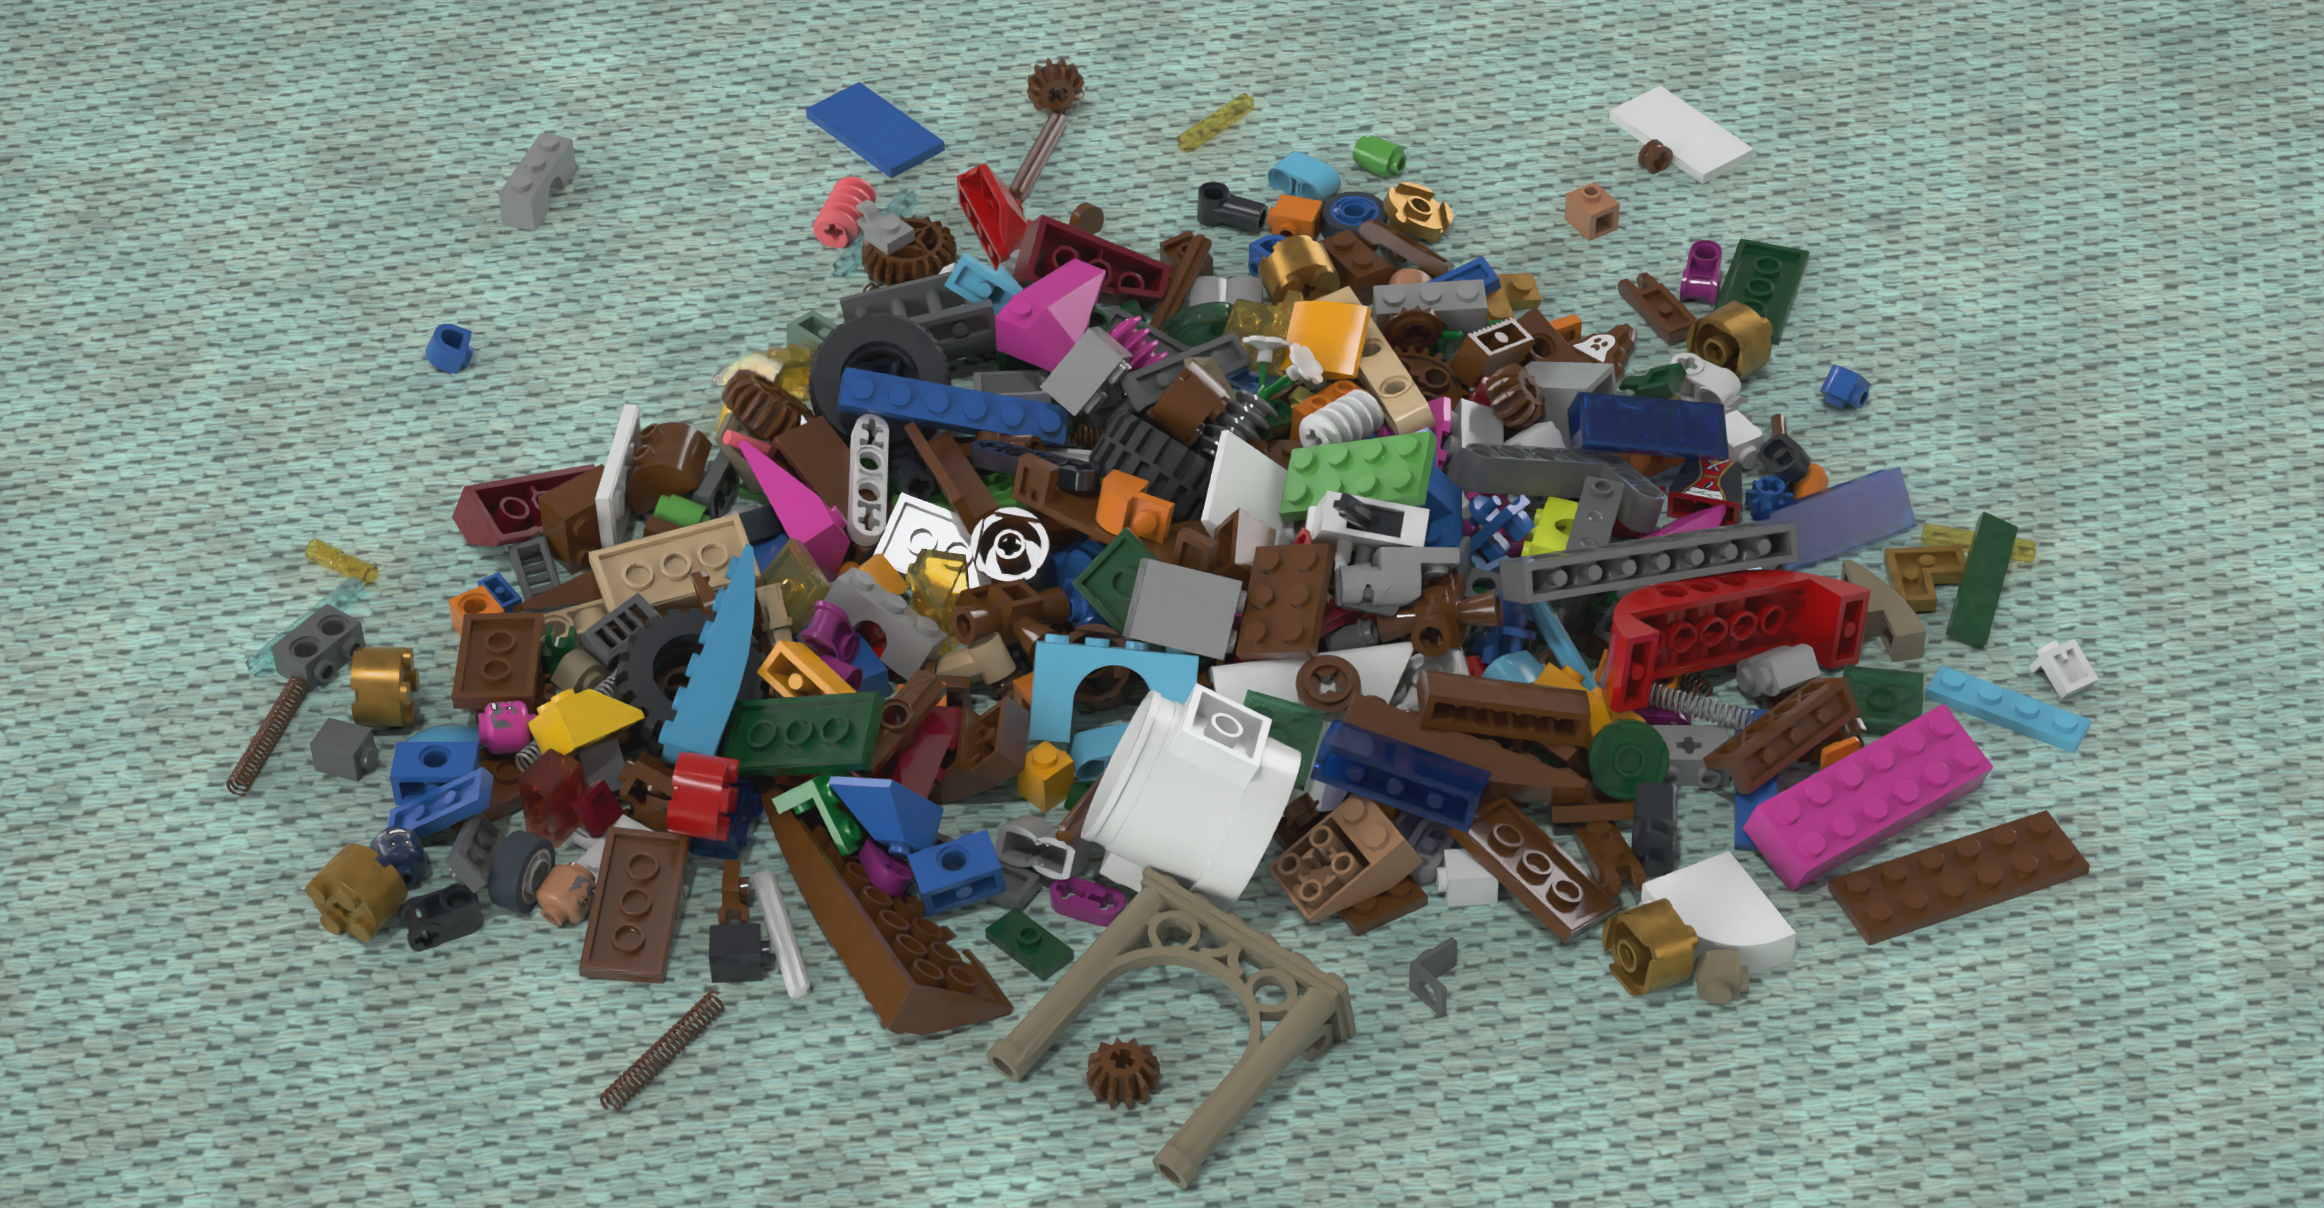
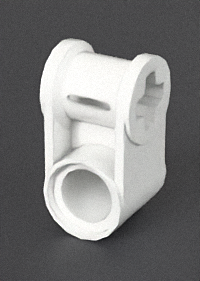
M1679 353L1671 360V364L1681 362L1687 373L1681 383L1680 390L1673 397L1694 405L1699 409L1710 404H1722L1729 397L1738 395L1741 390V382L1735 373L1703 360L1696 354Z

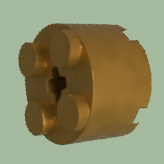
M1297 235L1279 241L1272 246L1274 252L1267 259L1264 255L1258 265L1259 278L1262 279L1263 286L1275 310L1281 314L1284 320L1291 319L1295 302L1313 301L1339 290L1340 287L1339 275L1323 243L1313 241L1311 236Z
M1731 301L1700 318L1690 326L1686 337V347L1688 353L1696 354L1703 360L1721 368L1729 369L1735 373L1739 380H1742L1763 368L1769 361L1772 350L1770 336L1773 334V328L1768 319L1760 317L1750 307L1737 301Z
M357 648L358 651H354L350 680L351 690H355L357 702L351 703L354 723L365 727L414 726L416 723V704L411 702L412 692L419 691L420 678L419 669L414 668L413 648Z
M354 843L346 845L305 886V891L322 914L320 922L328 932L338 935L343 930L363 942H369L398 912L402 903L407 899L408 893L406 885L397 870L391 864L384 868L375 860L379 854L364 845Z
M1667 898L1649 902L1608 918L1602 932L1604 951L1611 949L1614 963L1608 965L1610 971L1630 995L1650 994L1691 978L1694 964L1693 950L1698 948V936L1691 925L1684 924L1682 918Z

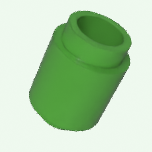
M1374 135L1369 137L1362 136L1357 141L1353 150V160L1359 164L1360 168L1389 179L1404 170L1407 158L1404 155V148Z
M662 494L653 514L656 518L680 527L711 520V516L705 514L707 506L674 494L671 497Z

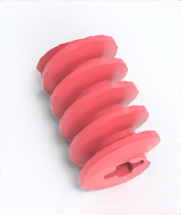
M846 177L836 182L814 222L813 227L816 238L824 246L841 249L845 248L848 243L856 240L861 230L857 220L864 216L856 209V205L865 200H870L875 204L877 197L874 188L868 182L858 177Z

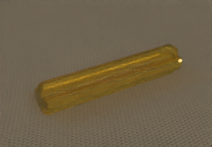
M1241 93L1178 135L1177 147L1186 153H1190L1253 111L1255 108L1253 104L1254 98L1252 96L1249 97L1246 93Z
M1926 523L1922 529L1921 544L1924 546L1962 545L1963 551L1968 553L1974 531ZM2016 538L2010 560L2032 563L2036 553V542L2034 540Z

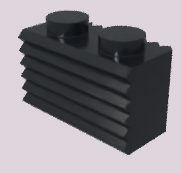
M1640 782L1636 785L1631 850L1648 877H1658L1673 872L1678 823V787L1674 784Z

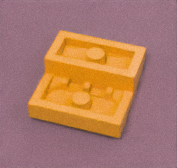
M1297 301L1294 303L1286 340L1290 341V345L1297 342L1301 347L1306 346L1311 350L1314 358L1323 368L1321 375L1324 379L1357 378L1372 309L1368 306L1342 302ZM1290 347L1284 348L1280 371L1286 374V369L1293 364L1289 356L1291 354Z

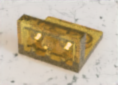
M1288 289L1283 303L1279 302L1277 306L1237 299L1222 336L1235 332L1241 343L1243 337L1253 335L1278 337L1286 340L1294 303L1304 301L1302 292ZM1242 343L1253 361V364L1247 369L1259 372L1260 363L1257 362L1258 349ZM1284 348L1273 351L1272 363L1268 364L1267 374L1280 377L1285 375L1280 371Z

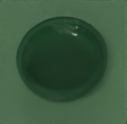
M1228 302L1202 303L1175 313L1164 322L1162 329L1165 334L1190 348H1194L1234 330L1238 313L1236 307Z

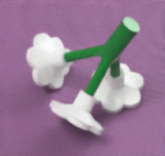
M1253 335L1242 338V343L1258 349L1257 362L1260 363L1258 390L1255 394L1265 401H1268L1271 396L1293 384L1300 385L1304 383L1311 391L1315 389L1321 391L1328 386L1327 380L1321 375L1323 373L1321 364L1314 358L1313 353L1308 347H1301L1297 342L1290 345V341L1278 337ZM1290 347L1291 354L1289 356L1293 364L1286 369L1285 375L1269 387H1266L1268 364L1272 363L1273 351Z

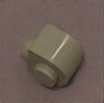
M575 649L562 658L550 681L563 691L573 688L575 694L589 688L593 690L607 678L608 672L605 666L585 650Z
M1738 949L1710 950L1702 953L1696 959L1697 993L1701 999L1719 1005L1729 1001H1740V992H1749L1748 966H1740Z

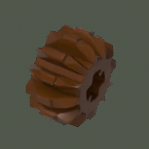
M1062 57L1056 64H1053L1049 58H1047L1046 66L1044 67L1035 64V74L1028 75L1027 94L1028 98L1033 101L1037 111L1045 109L1049 116L1055 110H1058L1060 114H1064L1067 107L1076 110V100L1083 99L1084 95L1082 88L1084 87V79L1078 72L1077 66L1074 63L1067 65Z
M1516 363L1504 366L1486 380V396L1490 399V407L1494 408L1497 418H1501L1504 425L1508 428L1511 427L1516 431L1526 428L1535 423L1545 413V398L1541 394V387L1535 382V376L1529 375L1527 368L1524 366L1521 367Z
M1116 1037L1114 1044L1110 1045L1100 1042L1098 1052L1090 1053L1088 1071L1086 1072L1087 1085H1089V1090H1093V1095L1096 1097L1097 1102L1108 1099L1111 1110L1119 1102H1124L1130 1111L1134 1099L1146 1105L1149 1094H1156L1159 1086L1160 1063L1157 1060V1056H1153L1150 1044L1139 1046L1135 1037L1128 1043L1121 1042Z

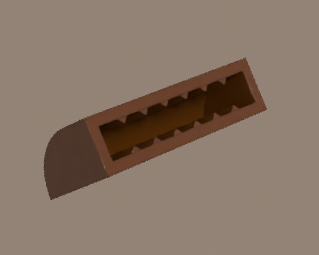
M824 416L817 417L775 437L767 457L817 494L829 508L836 505L846 521H848L850 450ZM858 490L859 495L864 500H877L876 495L871 490ZM888 498L886 507V526L895 508L888 500ZM865 515L862 524L865 525V530L872 531L868 528V518L870 515ZM847 525L843 527L850 540L843 560L845 562H856L860 566L873 557L879 541L872 546L859 545L848 535Z
M1422 670L1416 684L1420 726L1582 747L1591 718L1589 698L1585 690Z

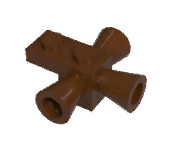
M1448 571L1447 576L1425 578L1421 587V596L1417 598L1414 606L1406 605L1399 607L1392 617L1377 615V626L1381 641L1386 643L1411 634L1414 648L1422 655L1428 657L1443 655L1449 648L1462 647L1468 632L1467 626L1503 627V607L1500 593L1495 588L1463 599L1467 589L1464 573L1452 574L1451 571Z
M1022 579L961 590L958 600L960 606L956 607L952 614V628L955 637L963 645H969L994 632H998L1005 645H1013L1019 642L1030 661L1034 664L1036 640L1045 641V634L1060 635L1044 624H1065L1070 615V604L1066 593L1060 587L1054 586L1037 594Z

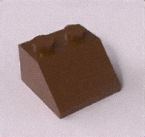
M1348 229L1320 240L1339 275V290L1349 286L1363 306L1373 304V286L1388 285L1392 275L1402 270L1377 245H1369L1366 243V240L1363 241L1359 235Z
M603 464L538 496L543 533L550 554L571 575L585 568H591L589 552L602 549L595 497L605 468Z

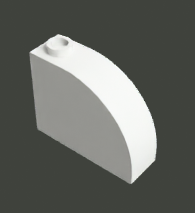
M1730 851L1642 884L1641 902L1638 906L1667 898L1682 918L1684 924L1691 925L1694 928L1699 941L1698 948L1693 950L1694 962L1702 953L1720 949H1738L1740 966H1748V972L1769 969L1793 960L1796 932Z

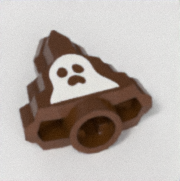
M1626 323L1615 326L1605 334L1592 333L1582 340L1572 339L1567 343L1583 361L1582 363L1614 364L1617 384L1625 375L1624 367L1628 364L1629 359L1627 354L1634 349L1638 331Z

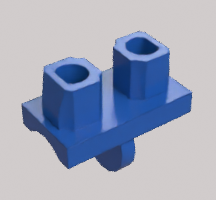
M1524 494L1520 495L1501 512L1498 509L1501 505V500L1495 495L1490 499L1486 496L1478 495L1471 500L1469 509L1472 515L1468 518V521L1473 527H1477L1479 524L1484 526L1471 538V554L1479 549L1492 562L1502 557L1512 548L1500 534L1499 530L1504 528L1517 543L1536 527L1523 510L1530 503Z
M1500 593L1503 607V627H1488L1487 635L1478 634L1474 638L1472 653L1481 657L1482 663L1491 664L1503 655L1522 651L1524 638L1536 639L1537 632L1526 630L1528 604L1502 600V593Z

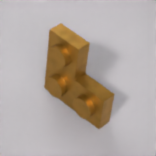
M1532 273L1497 274L1500 279L1501 288L1486 295V321L1499 319L1504 321V319L1508 320L1509 317L1515 319L1512 310L1532 309L1535 306L1539 308L1542 301Z
M1962 545L1886 548L1883 559L1890 587L1907 602L1914 612L1936 611L1937 595L1934 584L1960 583L1966 563Z

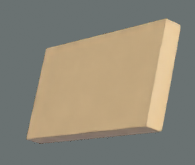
M739 513L594 550L589 552V561L608 614L637 593L658 612L698 601L690 575L694 572L706 571L710 576L708 584L715 593H718L719 588L727 590L731 580L726 579L725 575L732 556L740 558L745 544L750 545ZM754 557L756 585L762 584V576ZM638 607L632 610L637 617L645 615ZM625 616L621 620H628V618Z

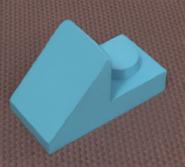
M964 252L944 285L971 303L991 299L995 316L1014 295L1023 290L1004 266L1000 265L997 271L966 252Z

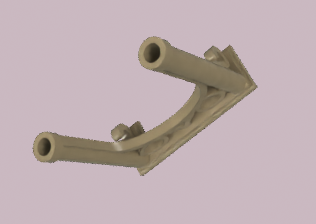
M1147 866L1142 871L1143 880L1140 882L1142 890L1004 1040L999 1039L988 1050L986 1056L990 1064L999 1073L1013 1082H1019L1110 982L1135 969L1154 965L1182 966L1208 974L1223 983L1237 996L1249 1016L1250 1035L1246 1050L1234 1068L1152 1160L1155 1169L1163 1178L1180 1189L1185 1190L1198 1176L1197 1169L1296 1057L1300 1055L1313 1062L1328 1048L1333 1036L1343 1041L1346 1036L1352 1039L1357 1032L1348 985L1340 976L1332 972L1325 973L1315 967L1302 953L1295 952L1293 954L1280 946L1278 941L1266 932L1258 933L1248 927L1235 913L1228 912L1226 914L1213 906L1212 902L1199 892L1193 894L1181 887L1179 882L1167 873L1160 874ZM1190 934L1192 935L1190 940L1183 945L1163 946L1167 936L1178 940L1180 936L1186 939ZM1202 936L1217 944L1220 948L1209 949L1203 947ZM1242 961L1259 970L1249 976L1248 981L1246 973L1240 968ZM1275 985L1281 990L1286 991L1289 995L1280 1004L1268 1005L1256 1003L1255 994L1264 986ZM1262 1021H1280L1263 1040Z

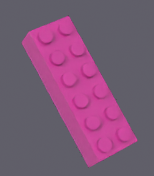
M1944 703L1759 804L1743 829L1785 886L1794 892L1976 790L1994 767Z

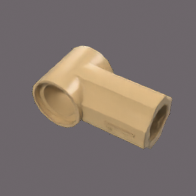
M998 632L981 638L967 647L942 654L935 660V675L971 677L972 683L984 680L985 684L994 683L1007 677L1016 669V665Z

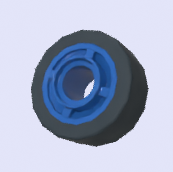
M1360 191L1334 195L1322 207L1321 230L1323 238H1328L1347 229L1359 235L1358 229L1362 225L1361 223L1370 221V219H1377L1381 223L1388 224V216L1384 210L1383 201L1372 194Z

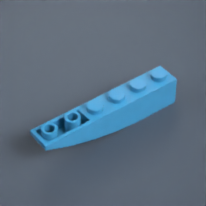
M745 544L740 558L736 556L731 558L725 578L731 581L727 590L719 588L712 607V611L718 613L714 622L706 620L698 643L704 645L700 655L692 654L685 676L691 679L687 688L679 686L671 709L677 711L674 721L666 719L658 739V743L664 745L661 760L676 765L680 752L716 756L728 726L747 663L754 622L755 569L754 552L751 545Z

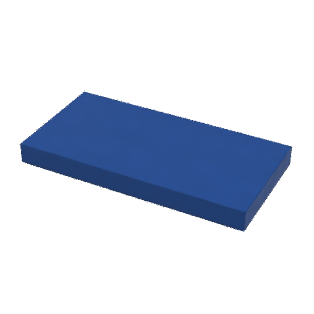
M857 82L806 108V116L809 120L890 178L945 151L943 140L861 82Z

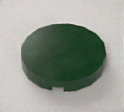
M1618 719L1604 725L1593 736L1587 751V769L1593 782L1606 795L1621 801H1635L1636 785L1638 783L1664 782L1669 770V749L1663 737L1650 724L1637 719Z

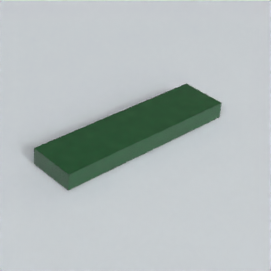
M1985 511L1980 515L1962 573L1946 635L1978 649H1982L1987 644L2019 527Z

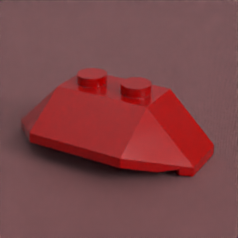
M985 163L957 176L958 202L995 271H997L999 264L1008 261L1011 258L1010 254L1020 249L1026 226L1032 221L1025 219L1020 200L1013 198L1008 187Z

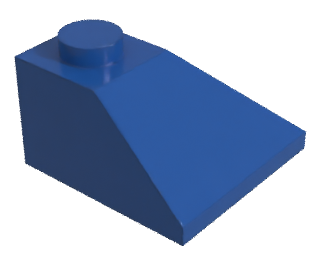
M831 776L829 785L876 841L889 847V854L898 858L908 859L907 855L919 852L923 848L934 846L944 808L893 780Z

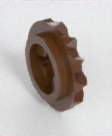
M1419 305L1410 310L1402 307L1401 313H1390L1389 321L1384 323L1386 341L1394 348L1398 346L1401 350L1408 351L1410 345H1413L1415 350L1429 347L1437 342L1443 333L1441 316L1436 315L1432 308L1422 310Z
M1320 655L1316 659L1308 660L1301 666L1296 676L1295 685L1298 700H1302L1309 711L1314 709L1322 712L1324 716L1333 712H1339L1342 715L1345 709L1350 706L1355 693H1360L1361 680L1356 668L1344 658L1334 655ZM1337 676L1335 682L1336 692L1328 690L1320 695V681L1327 684Z

